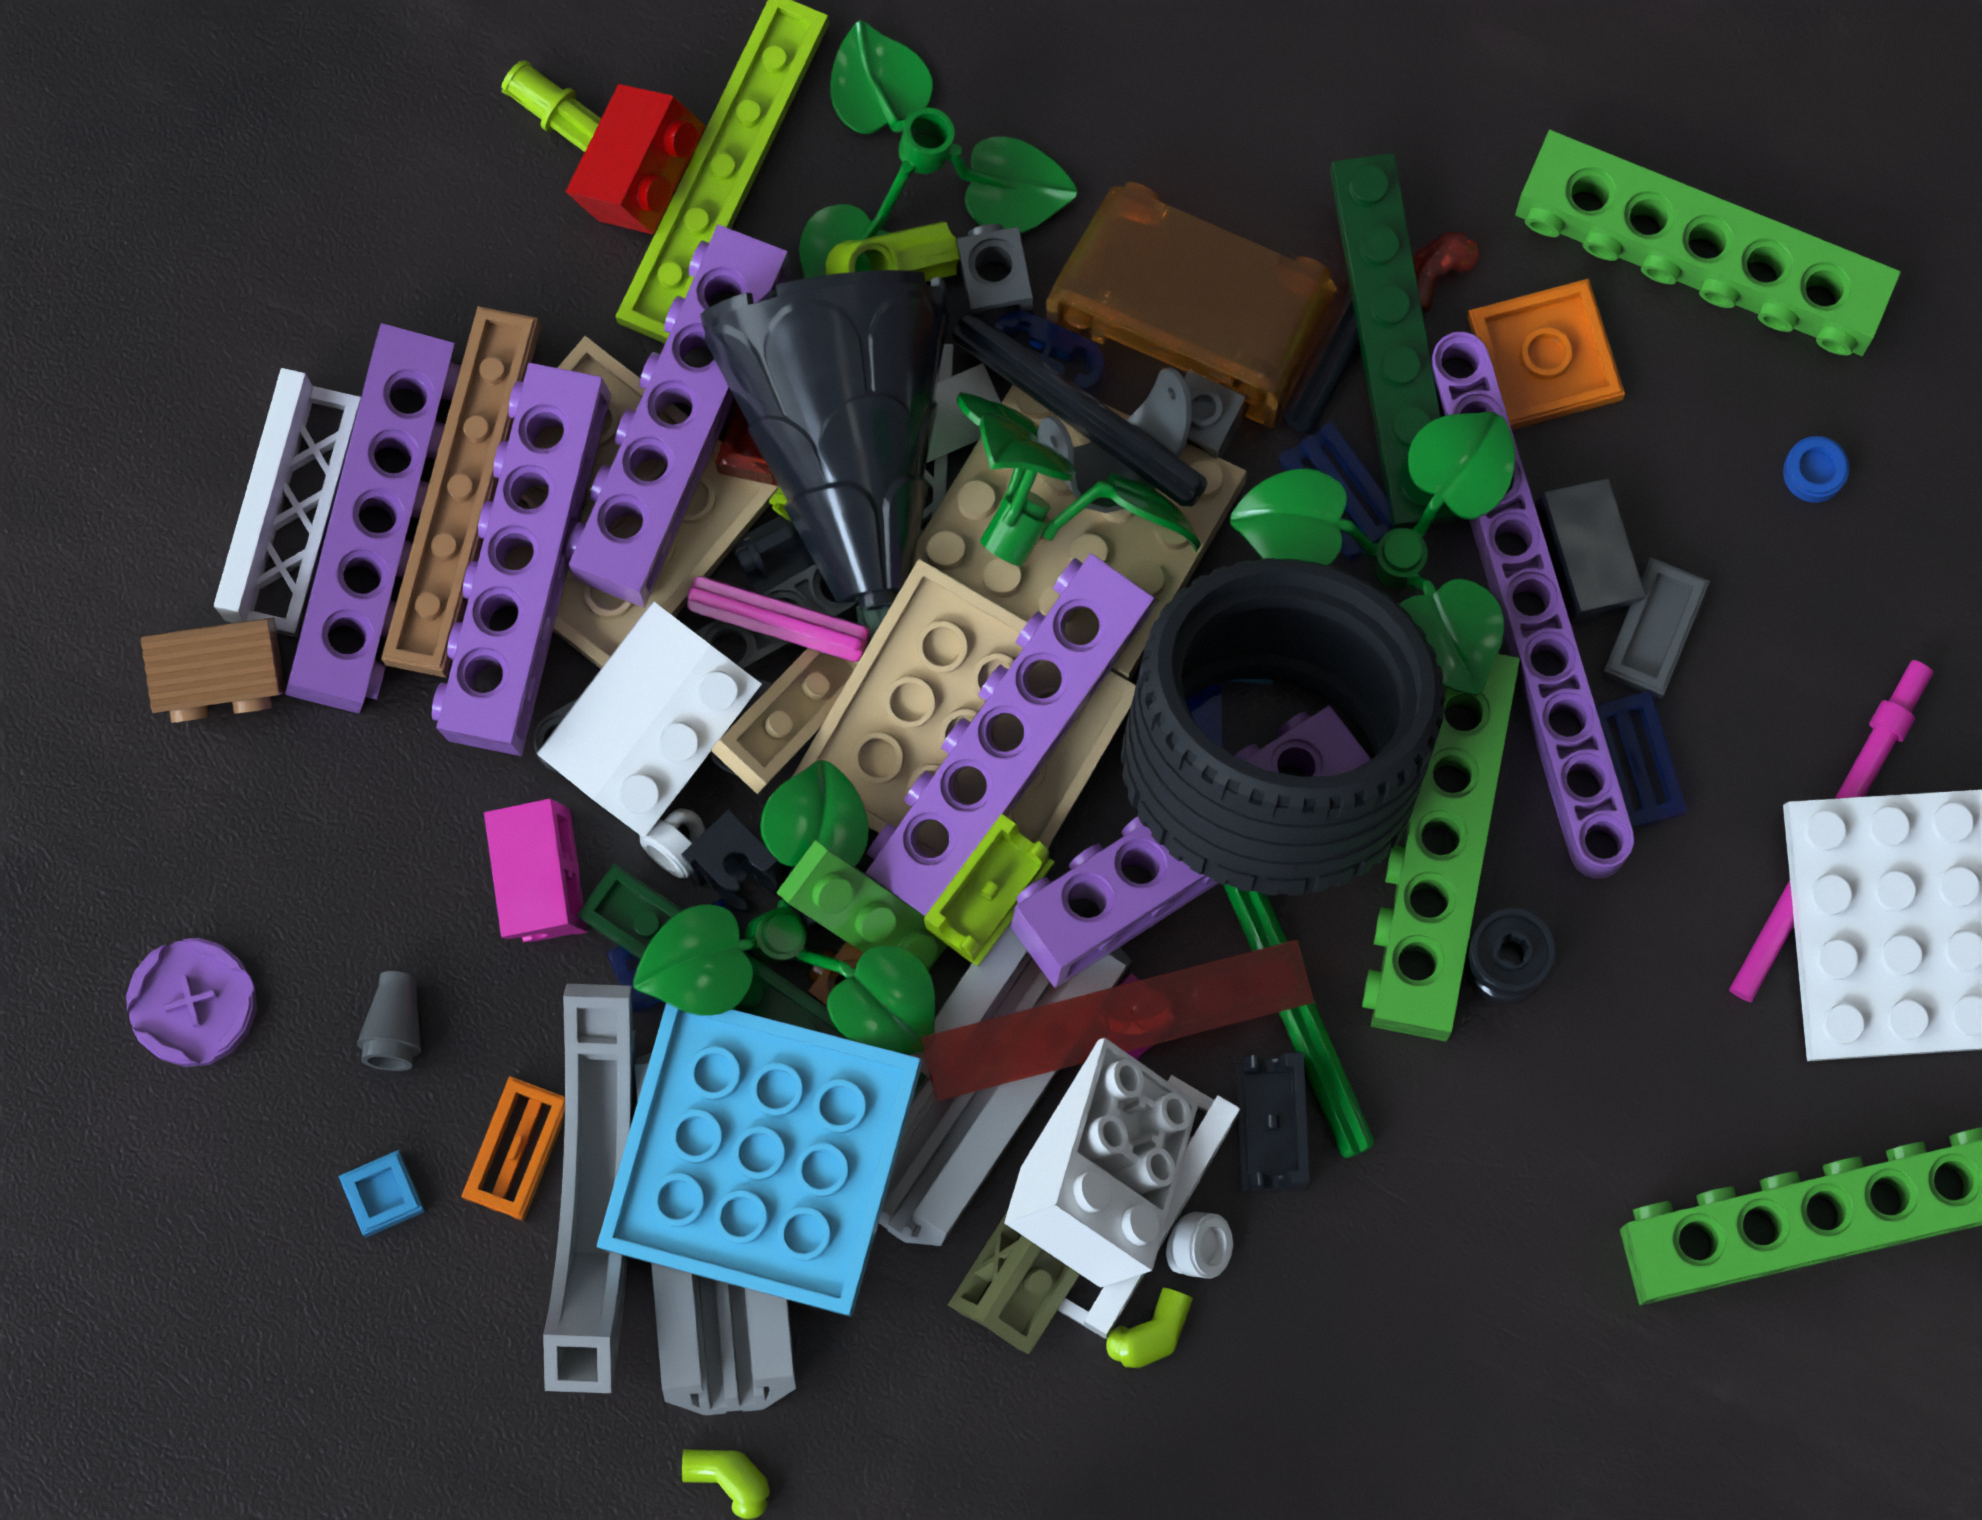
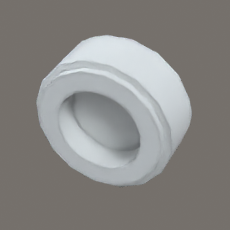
M680 808L671 812L664 821L658 819L645 838L640 835V844L647 854L664 870L675 877L688 878L691 874L681 854L705 832V827L701 818L690 809ZM682 824H685L689 829V840L677 830Z
M1192 1212L1182 1216L1173 1226L1167 1242L1166 1257L1171 1270L1192 1277L1211 1279L1219 1276L1227 1267L1233 1249L1232 1233L1227 1221L1221 1215L1213 1213Z

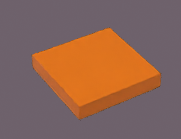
M1589 278L1468 311L1467 319L1472 334L1478 337L1488 350L1512 430L1623 400L1625 392Z

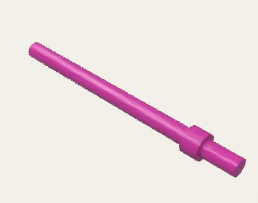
M1912 660L1890 700L1881 701L1869 722L1873 730L1835 799L1866 797L1895 742L1904 741L1916 720L1912 712L1934 674L1930 667ZM1790 880L1729 988L1731 993L1745 1001H1753L1794 927Z

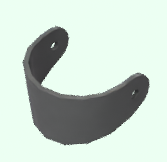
M1173 367L1162 369L1146 401L1126 419V421L1178 458H1180L1186 447L1192 420L1191 395L1182 375ZM1050 415L1041 421L1038 429V441L1064 455L1076 470V475L1072 481H1063L1077 499L1097 482L1106 481L1110 473L1128 477L1156 490V487L1092 441L1073 448L1071 437L1066 427L1057 417ZM1105 497L1094 500L1086 507L1087 509L1102 513L1125 509L1112 499Z

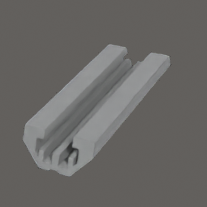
M1010 924L980 966L977 967L973 963L971 964L935 1018V1038L930 1048L910 1054V1056L920 1058L923 1061L921 1072L928 1076L929 1081L911 1105L881 1212L879 1224L887 1228L888 1232L906 1243L942 1246L1131 964L1132 960L1121 947L1055 989L1010 928Z
M652 1053L637 1057L635 1061L638 1100ZM651 1263L661 1383L665 1402L707 1416L726 1414L730 1411L764 1410L796 1389L787 1299Z

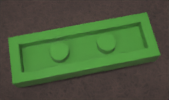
M816 840L776 892L788 904L863 953L877 946L901 947L918 957L929 971L948 946L926 930L925 916Z

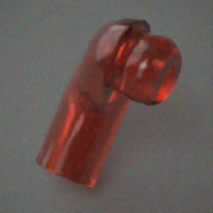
M1445 232L1417 250L1413 255L1422 312L1430 311L1440 276L1451 269L1457 272L1469 271L1478 262L1479 247L1473 240L1467 239L1465 233Z

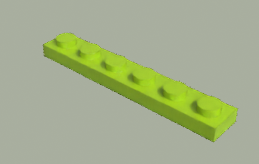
M793 0L767 1L615 316L618 324L664 344L666 343L670 333L664 331V325L669 309L677 296L686 298L694 277L689 276V267L694 252L702 240L710 243L717 224L729 229L732 228L829 26L828 15Z

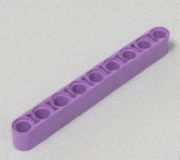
M1453 332L1444 336L1436 344L1431 359L1440 417L1452 414L1495 412L1506 421L1512 434L1515 449V465L1509 486L1510 491L1505 494L1498 506L1488 514L1474 520H1469L1490 592L1496 598L1504 617L1503 635L1509 655L1520 658L1516 679L1570 859L1575 868L1583 875L1594 879L1607 878L1615 874L1629 857L1634 844L1633 829L1488 350L1484 343L1475 335L1467 332ZM1459 357L1471 364L1474 373L1467 378H1454L1445 372L1442 363L1447 359ZM1511 532L1517 534L1524 539L1527 551L1519 556L1506 555L1498 549L1495 538L1502 533ZM1529 591L1535 593L1542 599L1545 611L1537 616L1522 614L1516 609L1513 603V596L1520 592ZM1539 651L1554 653L1563 664L1562 673L1555 676L1540 674L1531 663V655ZM1556 711L1572 713L1581 724V732L1569 737L1557 734L1549 724V715ZM1574 771L1590 773L1599 784V793L1593 797L1586 798L1577 796L1570 790L1567 784V775ZM1593 831L1608 833L1617 844V855L1608 859L1595 857L1586 847L1585 836Z

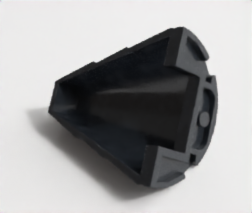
M902 270L860 271L794 280L776 284L777 290L769 291L757 303L753 302L752 293L746 292L721 301L700 314L702 327L705 331V342L749 424L747 430L787 499L784 506L786 512L837 603L859 601L861 611L890 608L914 566L929 483L923 478L938 408L935 396L949 311L947 308L948 295L945 281L940 277L930 279L931 286L926 285L923 272Z

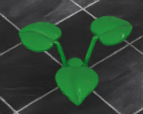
M859 20L843 40L833 64L830 82L832 104L838 117L855 132L871 134L881 130L887 124H889L893 132H903L899 143V156L903 163L872 222L864 211L849 204L827 206L816 212L809 219L802 232L799 246L803 279L826 275L825 263L828 254L837 244L845 240H863L889 234V232L881 228L887 221L910 175L913 172L919 174L934 173L941 169L947 160L951 161L960 179L971 182L965 194V205L971 217L980 226L1001 224L1004 226V229L1019 227L1020 235L1037 229L1075 199L1078 190L1067 173L1053 159L1024 141L1006 136L990 137L978 142L972 151L970 159L971 169H969L961 157L962 147L958 144H952L955 130L951 119L941 110L927 108L933 85L931 74L925 63L905 45L888 38L866 22ZM863 252L855 262V272L871 271L870 261Z
M959 392L957 395L956 403L973 423L980 427L981 438L990 469L1014 468L1008 489L999 503L1000 506L980 538L981 544L995 556L1010 564L1024 566L1041 536L1053 541L1061 527L1094 500L1101 497L1110 498L1126 510L1179 533L1187 538L1195 552L1198 551L1201 542L1186 516L1171 500L1143 483L1115 473H1110L1106 481L1097 482L1050 520L1046 516L1051 509L1049 503L1030 491L1035 478L1040 473L1056 479L1072 481L1076 475L1074 466L1060 452L1038 441L1039 425L1028 416L1009 406L989 401L973 394Z
M1495 412L1446 415L1431 421L1417 433L1408 452L1409 474L1414 484L1420 490L1434 496L1413 530L1407 528L1393 529L1381 538L1379 544L1373 543L1352 521L1341 519L1347 502L1346 491L1340 482L1318 470L1294 469L1274 475L1251 489L1235 507L1230 517L1231 526L1247 540L1262 559H1299L1300 561L1316 562L1329 566L1336 560L1341 550L1342 536L1340 531L1347 533L1364 550L1365 557L1374 559V571L1382 584L1396 590L1409 588L1412 591L1419 589L1424 592L1425 595L1410 597L1399 604V606L1403 607L1412 616L1411 619L1414 623L1419 625L1427 635V643L1433 646L1437 655L1436 664L1441 666L1444 677L1441 685L1473 696L1481 694L1484 690L1489 672L1503 640L1504 617L1501 607L1496 598L1486 588L1475 582L1455 579L1448 581L1436 591L1431 581L1421 578L1428 557L1427 545L1423 538L1444 502L1460 518L1474 520L1488 514L1504 498L1513 477L1515 449L1512 434L1502 416Z
M825 760L815 761L808 768L781 784L766 802L760 823L761 837L766 848L778 859L779 863L791 867H796L815 840L856 866L861 860L868 842V820L859 793L844 773ZM783 898L779 900L777 909L752 919L745 929L744 939L739 940V928L736 918L724 907L711 904L697 905L679 912L668 920L652 938L640 959L633 981V986L637 991L660 999L683 1012L698 1016H713L733 1009L742 1001L751 986L753 969L748 957L743 953L744 951H747L750 956L762 964H776L793 958L797 963H808L838 972L846 978L831 990L827 998V1010L831 1021L846 1039L907 1055L929 1049L935 1038L934 987L927 968L918 957L901 947L877 946L865 951L858 959L854 969L844 961L807 951L804 948L806 942L804 922L792 911L793 906L788 904Z

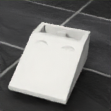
M1099 1039L1022 1164L1004 1223L1100 1288L1152 1271L1199 1103L1108 1039Z

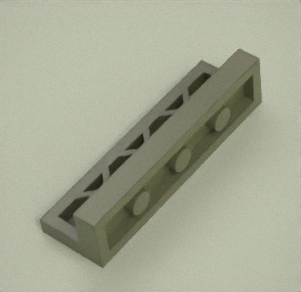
M1006 1212L948 1303V1306L961 1315L985 1326L1018 1350L1029 1355L1080 1274L1023 1235L1016 1241L1020 1233L1004 1223L1007 1215ZM992 1281V1283H991L990 1286L988 1287L987 1291L985 1292V1294H984L983 1297L981 1298L980 1302L978 1303V1305H976V1303H977V1301L979 1300V1298L981 1297L982 1293L984 1292V1290L986 1289V1287L988 1286V1284Z

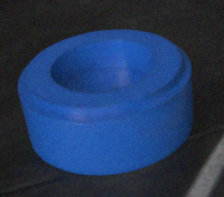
M1822 436L1807 437L1795 444L1789 452L1783 466L1784 481L1788 489L1801 500L1812 503L1827 501L1836 496L1847 481L1850 470L1849 459L1844 449L1834 440Z

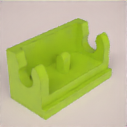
M1002 813L924 917L925 927L928 932L977 967L980 966L1011 924L1015 906L1018 904L1016 901L1018 895L1032 883L1046 877L1055 864L1049 858V850L1041 842L1037 841L1034 844L1019 832L1020 829L1017 824Z

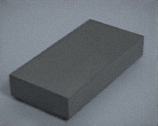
M1650 557L1641 578L1645 598L1639 603L1630 605L1602 676L1661 700L1710 581Z

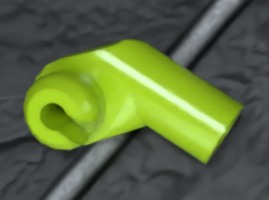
M1163 1287L1152 1320L1130 1329L1125 1326H1118L1111 1331L1106 1342L1108 1355L1113 1360L1120 1361L1125 1367L1141 1368L1172 1354L1177 1346L1193 1298L1181 1292Z
M683 1450V1482L718 1483L733 1500L732 1511L740 1518L754 1519L765 1512L767 1508L766 1498L770 1494L767 1478L744 1453L734 1450Z

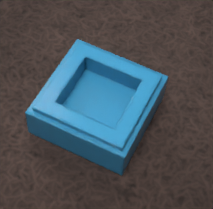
M399 1150L339 1176L362 1235L366 1238L426 1212L404 1157Z

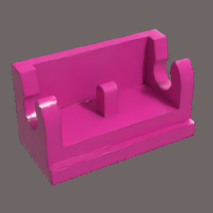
M550 798L484 812L501 937L507 940L522 937L523 942H534L571 934L587 933V924L577 916L584 906L571 809Z

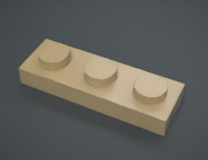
M807 648L710 750L758 794L821 728L858 662H851Z

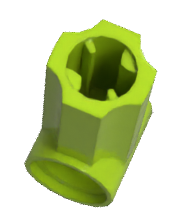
M941 221L863 240H845L837 244L829 252L825 267L826 275L855 272V262L863 252L870 261L871 271L902 270L923 272L927 282L936 277L944 278L956 275L957 263L960 257L956 237L952 235L947 222Z

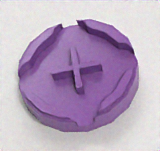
M201 938L182 939L183 941H177L170 945L165 944L151 951L133 973L126 994L127 1011L129 1012L132 1029L138 1041L163 1061L183 1067L211 1065L232 1054L249 1035L257 1012L256 986L245 964L221 944Z

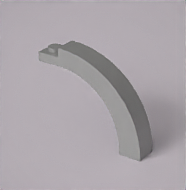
M566 984L563 995L565 1041L563 1179L554 1277L543 1333L545 1391L611 1393L623 1318L628 1256L605 1251L596 1246L636 1110V1030H633L632 986Z

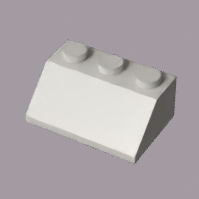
M653 601L537 752V755L591 799L645 838L710 753V749L723 736L762 684Z

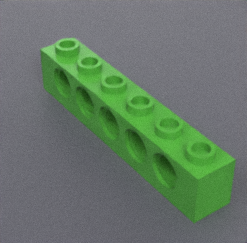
M1550 129L1522 191L1515 216L1525 219V224L1531 230L1541 235L1558 237L1562 234L1583 243V248L1587 252L1598 258L1608 261H1615L1621 258L1641 266L1642 273L1652 280L1663 284L1680 282L1700 290L1699 295L1711 304L1723 308H1733L1734 305L1758 314L1759 321L1770 328L1783 332H1790L1796 329L1817 338V344L1823 349L1843 356L1855 353L1863 357L1874 338L1901 273L1899 270ZM1580 192L1592 193L1601 200L1603 207L1596 211H1585L1574 203L1572 196ZM1639 215L1649 216L1659 224L1661 231L1653 235L1642 234L1635 230L1630 219ZM1695 239L1708 240L1716 246L1719 255L1711 259L1701 258L1692 252L1689 242ZM1755 262L1765 263L1775 271L1777 280L1767 283L1760 282L1751 276L1747 265ZM1821 286L1828 289L1834 296L1835 304L1819 306L1813 303L1806 293V288Z
M1497 654L1484 690L1477 696L1460 693L1444 687L1446 694L1445 711L1454 705L1467 706L1476 713L1479 725L1469 731L1456 730L1449 725L1444 713L1435 748L1408 823L1404 847L1396 845L1394 848H1391L1385 882L1397 885L1393 908H1380L1374 937V945L1385 947L1381 971L1369 969L1362 1001L1363 1008L1374 1009L1370 1027L1447 1042L1452 1033L1520 658ZM1443 766L1456 767L1464 773L1467 779V787L1457 793L1445 792L1436 785L1433 772ZM1432 827L1444 828L1453 835L1456 849L1446 855L1433 854L1424 846L1422 833ZM1420 889H1431L1442 897L1445 911L1437 917H1423L1412 908L1410 895ZM1408 951L1422 952L1431 960L1433 974L1425 980L1416 981L1409 979L1399 968V957Z
M1982 1127L1949 1136L1952 1147L1927 1152L1925 1143L1917 1142L1887 1150L1888 1162L1864 1167L1861 1156L1852 1157L1823 1165L1825 1176L1800 1182L1798 1171L1760 1180L1762 1191L1737 1197L1735 1187L1730 1186L1696 1195L1699 1206L1674 1212L1671 1201L1634 1209L1635 1221L1626 1223L1620 1229L1639 1306L1981 1226ZM1939 1167L1953 1169L1960 1175L1963 1181V1193L1959 1200L1946 1199L1937 1191L1934 1184V1176ZM1875 1182L1888 1183L1899 1193L1901 1203L1896 1215H1885L1873 1206L1870 1192ZM1823 1197L1835 1206L1838 1217L1834 1229L1822 1230L1810 1222L1807 1216V1204L1810 1198ZM1748 1212H1761L1772 1221L1774 1237L1770 1244L1758 1245L1747 1238L1743 1230V1220ZM1695 1226L1707 1233L1711 1241V1252L1707 1259L1694 1260L1683 1253L1679 1244V1235L1684 1227Z

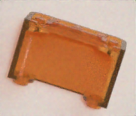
M1126 182L1124 187H1111L1057 277L1046 300L1047 330L1075 341L1081 329L1092 328V340L1104 345L1108 337L1185 372L1191 370L1245 396V402L1250 404L1245 417L1274 429L1335 300L1337 288L1331 279L1328 278L1330 270L1320 262L1308 257L1298 256L1296 260H1293L1159 201V196L1153 190L1142 184Z

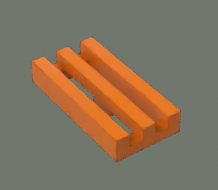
M509 1076L461 1197L475 1204L478 1203L491 1210L507 1214L524 1222L565 1119V1097ZM519 1095L528 1097L529 1101L492 1194L482 1191ZM543 1103L552 1106L514 1202L506 1200Z

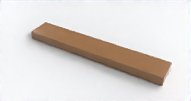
M477 307L381 659L386 666L447 678L452 660L447 655L449 636L454 623L462 622L468 600L463 597L464 577L471 561L478 562L484 540V538H480L478 535L479 518L485 501H494L499 478H495L493 474L495 454L502 440L509 441L514 418L509 417L510 395L514 383L517 380L524 381L528 363H532L541 329L540 321L536 317Z

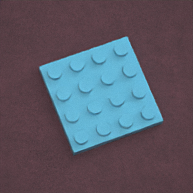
M666 1003L596 1247L853 1317L923 1061L917 1057L732 1009L718 1015L698 1016L683 1012Z

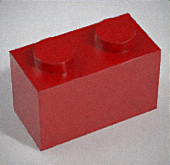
M618 84L565 192L599 222L654 235L706 126L673 95Z

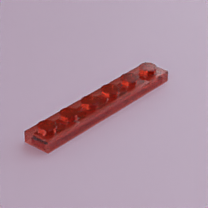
M1298 940L924 1036L920 1038L937 1102L1085 1063L1097 1041L1102 1038L1108 1039L1123 1051L1128 1052L1314 1003Z

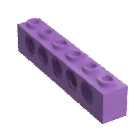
M718 224L710 243L702 240L698 244L689 267V276L694 277L686 298L677 296L669 309L664 331L670 334L661 355L652 352L644 366L640 378V387L645 389L640 403L636 411L628 408L619 423L615 444L620 445L615 460L611 467L603 465L594 480L590 500L596 503L586 524L578 522L569 537L565 557L571 559L569 567L575 581L640 607H646L735 402V397L715 359L709 365L701 368L691 367L684 362L685 356L691 350L698 347L708 348L705 342V331L702 327L700 314L709 308L708 303L711 298L720 292H732L737 295L746 292L752 293L753 302L757 303L769 291L777 290L776 284L787 282L791 272L788 251ZM673 403H683L692 409L690 416L679 424H667L660 420L659 416L666 406ZM649 459H658L668 465L666 472L654 481H643L634 475L637 467ZM622 516H635L643 521L639 532L630 538H617L609 533L614 521Z
M383 323L380 324L285 692L287 696L358 714L363 706L365 697L377 700L386 665L384 662L376 661L375 656L380 637L387 638L396 607L397 602L390 600L395 577H404L413 542L405 540L410 518L420 519L429 482L420 480L425 458L436 460L445 428V423L435 421L440 399L452 401L461 369L460 364L450 362L455 344L453 342ZM398 389L412 390L421 398L423 408L413 414L402 413L394 408L389 395ZM383 448H395L405 455L408 461V468L400 473L385 472L377 465L374 454ZM368 507L382 508L391 516L393 527L384 533H372L361 524L359 513ZM355 566L366 567L375 574L378 587L370 593H356L346 585L343 574ZM339 626L351 627L360 634L363 647L353 654L339 653L330 645L328 633Z
M528 363L524 381L517 380L513 385L509 400V417L514 418L509 441L502 440L495 454L493 474L495 478H499L494 501H485L481 510L478 535L480 538H484L479 560L478 562L471 561L464 577L463 597L469 599L463 623H454L449 636L447 655L449 659L453 660L448 683H440L433 699L432 719L438 721L436 728L450 742L522 757L571 560L565 557V550L575 525L581 521L612 396L602 377ZM550 426H558L564 429L562 439L554 447L548 449L535 447L536 437L543 429ZM534 486L549 488L546 501L538 508L523 509L520 507L521 497L529 488ZM529 546L534 549L530 563L519 570L505 568V559L514 548ZM505 606L518 608V617L512 627L504 631L490 630V619L495 611ZM488 667L503 669L502 681L497 688L487 693L475 691V679L482 670Z
M1092 553L1089 554L1084 563L1074 558L1065 568L1053 587V590L1060 594L1056 603L1046 616L1037 611L1027 622L1016 640V643L1023 648L1009 669L1000 664L992 672L978 694L979 697L986 701L972 722L963 717L954 726L941 746V749L949 754L935 775L927 770L920 775L904 799V802L911 806L909 812L897 828L888 823L867 851V855L873 858L874 861L866 871V874L924 916L1001 813L1008 817L1159 603L1157 598ZM1081 608H1090L1099 619V632L1090 643L1076 645L1069 639L1066 633V622L1074 611ZM1051 661L1059 668L1062 682L1059 690L1053 696L1042 699L1037 697L1030 689L1029 675L1033 667L1038 663ZM1013 714L1023 724L1024 737L1016 749L1005 752L995 745L992 739V727L995 721L1002 715ZM971 766L983 773L987 783L983 798L972 805L961 801L955 792V779L963 769ZM932 819L941 822L949 833L948 847L938 857L928 856L921 850L918 844V832L921 826Z
M1330 705L1313 716H1310L1307 711L1297 714L1277 731L1276 735L1279 738L1261 749L1256 744L1249 745L1234 755V757L1259 768L1279 773L1278 769L1280 767L1293 766L1300 769L1306 777L1333 776L1349 772L1371 760ZM1136 817L1124 827L1121 832L1124 837L1105 849L1099 843L1092 845L1072 860L1069 864L1071 870L1051 883L1047 877H1044L1024 889L1016 898L1018 904L1015 906L1010 928L1056 989L1218 883L1204 874L1200 875L1189 869L1190 866L1171 856L1169 850L1164 845H1159L1151 836L1152 832L1150 829L1143 826L1139 818ZM1129 865L1144 867L1150 872L1153 880L1145 884L1131 882L1124 876L1121 869ZM1075 899H1088L1098 906L1101 914L1092 918L1080 917L1071 910L1069 903Z

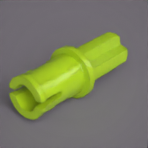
M521 60L515 64L504 78L501 86L503 88L501 90L502 93L512 97L541 119L540 125L542 129L547 132L556 130L585 152L601 118L576 100L577 93L572 88L561 89L533 68L527 60Z

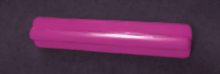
M699 576L695 578L688 592L687 608L692 613L851 662H859L868 647L869 629L865 625L728 583Z

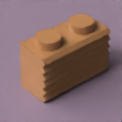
M275 617L141 637L152 713L169 711L171 723L209 717L208 705L227 702L233 703L234 714L272 708L270 696L286 692Z

